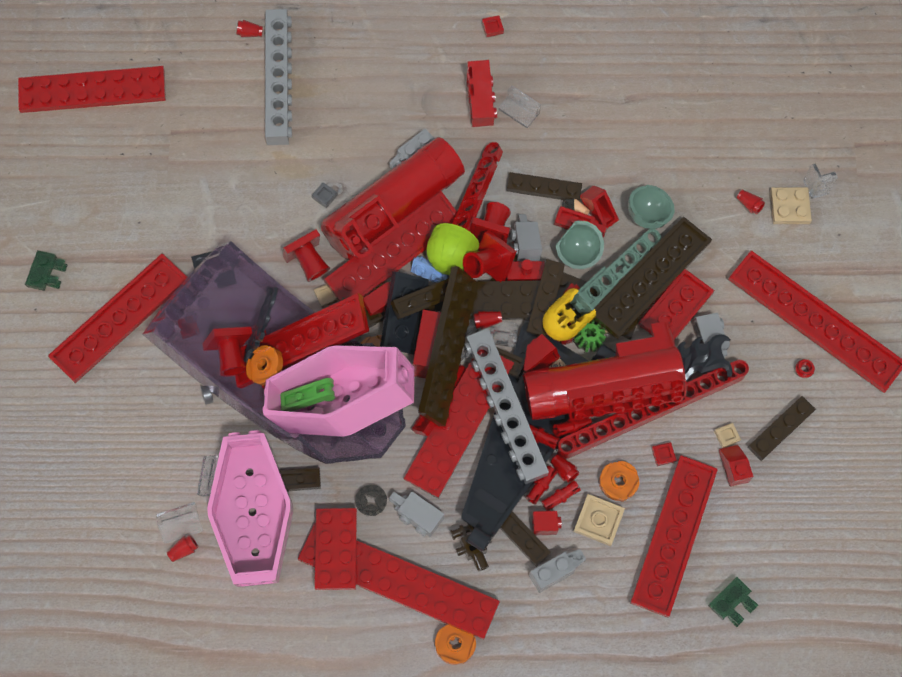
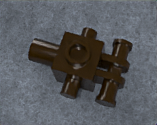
M468 523L467 526L459 525L458 529L450 530L453 540L462 536L460 540L461 547L455 549L457 555L465 554L468 561L473 559L478 572L487 569L489 565L484 556L487 553V547L481 552L467 543L465 540L470 536L467 533L470 532L471 534L474 527Z

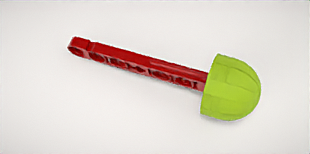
M491 142L485 147L482 158L479 160L453 223H443L435 226L429 238L426 251L427 258L433 268L442 274L450 275L451 268L455 266L465 271L463 268L464 256L469 252H477L479 249V241L470 230L472 221L478 214L497 168V162L500 161L503 150L497 142ZM491 163V165L484 168L486 164ZM485 177L483 181L478 182L480 178ZM469 206H473L470 210L465 211ZM467 220L464 225L459 226L462 221Z

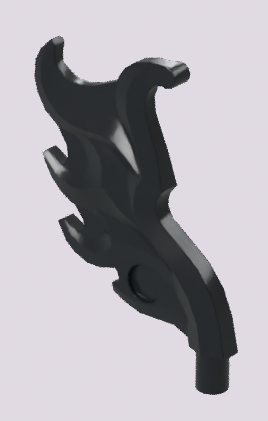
M266 287L267 295L245 351L244 362L246 363L248 359H252L254 354L252 352L259 347L260 342L264 339L265 328L271 319L269 315L276 301L277 287H274V290L273 287Z
M722 334L715 335L706 344H701L702 337H698L687 349L684 348L685 341L678 345L677 348L680 351L684 365L686 382L694 372L703 374L718 368H724L727 371V376L729 378L732 377L731 364L725 360L721 350L724 341H731L728 336Z

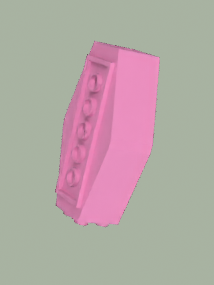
M327 347L266 379L263 415L283 433L341 437L352 435L414 403V366L397 347ZM324 378H332L334 380V387L332 388L335 392L334 400L323 401L293 412L281 411V393Z
M259 430L249 431L247 435H240L239 432L229 433L227 437H223L207 507L208 518L235 586L245 587L279 583L293 516V504L265 434ZM248 469L253 470L254 473L252 476L246 475V471ZM252 508L256 509V515L254 516L249 515V510ZM253 549L259 550L258 556L252 555Z

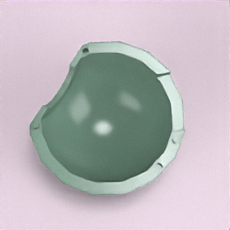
M646 185L638 187L632 191L629 197L628 211L637 225L643 228L657 229L672 220L675 213L674 203L671 197L657 186Z
M575 221L556 244L558 257L565 265L573 269L592 267L600 260L604 251L602 233L595 225L588 221Z

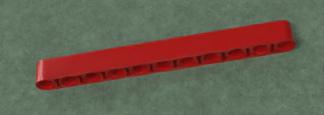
M736 360L730 363L732 367V377L730 378L727 376V371L724 368H718L687 382L686 391H689L692 396H685L682 401L673 405L664 403L660 406H654L658 412L650 411L649 406L639 410H626L565 436L558 443L557 454L564 459H569L741 382L748 373L749 366L743 360ZM734 368H739L742 374L736 373ZM717 376H723L726 381H720ZM700 384H707L709 389H703ZM638 414L641 419L635 420L631 415ZM614 422H621L623 424V427H616L614 425ZM602 429L606 432V435L600 436L596 430ZM585 437L589 442L586 444L581 443L579 438ZM568 445L571 450L568 452L564 451L561 446Z

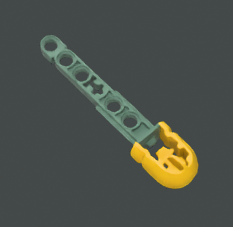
M649 229L643 233L638 240L630 245L607 268L604 266L579 290L574 288L568 289L562 297L555 301L544 314L542 321L543 328L548 336L557 341L570 340L587 323L592 321L596 316L594 308L661 240L659 231ZM648 234H652L655 237V242H651L648 239ZM637 244L643 247V253L637 250ZM625 255H629L632 258V264L625 260ZM621 265L622 268L617 273L615 270ZM602 277L608 278V286L603 284ZM590 288L597 290V297L591 295ZM569 302L582 316L576 322L574 320L576 313L571 308L566 310L565 305Z

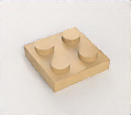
M808 187L771 188L773 224L811 223Z
M587 494L573 532L611 546L625 508Z

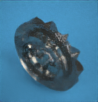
M376 485L364 486L356 494V507L359 512L366 516H376L382 513L387 506L386 493ZM367 497H376V506L373 504L366 506L368 503Z

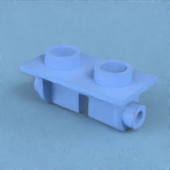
M417 256L413 260L411 272L429 279L431 282H441L450 276L435 270L429 260L423 256Z

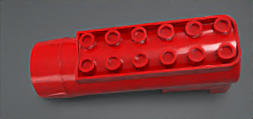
M437 137L325 218L321 223V231L331 246L343 258L351 259L354 256L364 258L374 251L372 246L399 227V222L465 173L464 165L452 146L443 138Z
M666 322L651 324L652 337L616 343V356L559 367H547L523 373L531 419L553 418L568 414L570 421L583 420L593 416L600 417L604 414L621 413L626 410H639L643 407L660 406L664 403L682 401L686 396L687 382L679 349L675 346L670 325Z

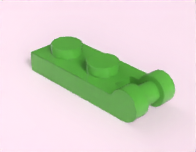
M324 378L281 393V411L293 412L323 401L334 400L335 392L332 390L334 380L332 378Z

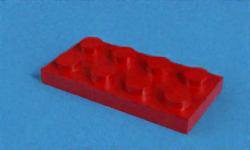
M685 269L666 289L638 325L651 334V324L666 322L670 325L675 341L715 290Z
M357 508L316 509L315 590H356Z

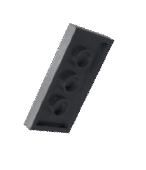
M392 272L380 347H397L400 352L415 355L423 310L398 320L390 302L428 287L429 279Z

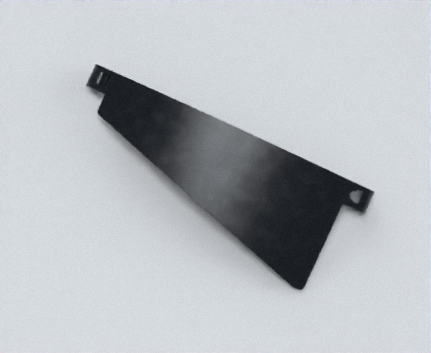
M524 323L521 327L513 352L514 355L523 359L526 357L527 345L533 339L539 337L526 333L529 323ZM546 334L545 337L556 347L560 359L566 365L588 361ZM601 344L591 361L614 357L616 352ZM524 367L518 379L508 375L528 424L538 429H545L544 432L555 436L553 429L557 428H553V425L567 422L569 415L565 414L553 418L532 420L525 393ZM504 402L499 405L502 410L510 409L508 403ZM494 416L461 516L463 521L474 527L472 533L465 541L481 552L486 549L533 483L525 484L524 480L519 479L516 469H519L516 461L512 462L509 455L511 448L508 443H504L501 435L503 429L501 425L498 426L496 424ZM514 420L507 422L509 428L514 429L518 426ZM561 435L557 438L562 439L565 435ZM521 438L514 441L518 447H523L526 444ZM539 442L537 445L546 464L555 450ZM526 456L522 459L525 465L533 463L531 457Z

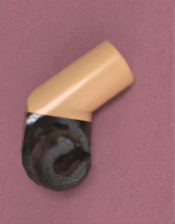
M565 199L562 202V207L588 215L590 211L577 199Z

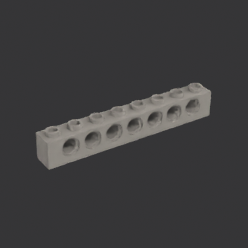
M287 9L266 10L265 138L267 145H289V138H292V127H289V122H292V111H289V106L292 105V95H289V90H292V79H289V74H292V64L289 63V58H292V49L288 45V43L292 42V34L288 32V27H292L291 16H288Z
M487 328L467 336L466 343L464 344L467 354H471L474 361H471L474 371H479L481 388L483 390L486 389L489 395L486 397L489 407H494L496 412L494 419L498 426L501 425L503 429L501 435L504 443H508L511 448L509 455L512 462L516 461L519 469H516L519 479L524 480L525 484L548 476L549 471L489 329ZM483 349L488 352V355L481 357L477 352ZM492 367L495 369V373L489 375L485 372V369ZM500 385L503 390L497 393L493 391L492 387ZM504 402L508 403L510 409L502 410L499 405ZM514 420L518 426L514 429L509 428L507 422ZM521 438L526 444L523 447H518L514 441ZM526 456L531 457L533 463L525 465L522 459Z

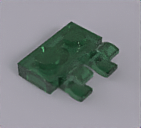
M37 250L25 282L26 287L45 291L46 286L59 289L61 281H58V277L50 275L53 269L65 272L68 266L64 264L65 260L57 259L55 254Z
M736 577L708 606L722 620L728 617L731 623L738 627L744 618L734 609L742 603L744 608L751 614L758 604L748 596L752 591Z

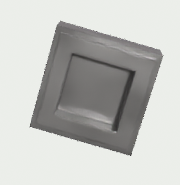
M322 183L312 194V199L327 208L338 196V192Z

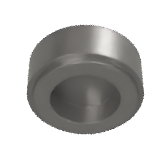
M200 386L205 405L213 403L209 386Z

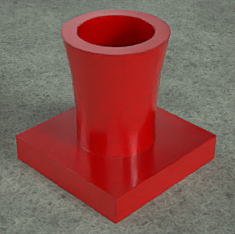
M490 202L486 205L484 220L474 217L470 232L478 239L479 246L484 233L489 230L507 243L510 228L504 225L511 215V211L506 205L499 202Z
M317 229L283 247V258L286 263L297 258L308 282L321 277L330 270V267L315 249L320 241V234Z
M489 230L484 233L478 251L469 252L464 256L463 268L471 278H479L484 273H487L501 283L506 280L517 251Z
M251 326L213 329L202 343L204 351H219L221 376L230 377L246 372V364L240 347L251 336Z

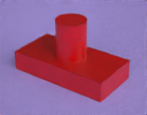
M526 259L512 262L507 275V281H541L545 261Z

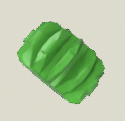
M594 319L590 324L587 323L574 338V342L579 343V349L583 346L585 347V352H588L589 348L595 352L597 347L600 348L601 344H603L602 342L606 340V336H604L605 329H600L601 325L599 323L595 325Z

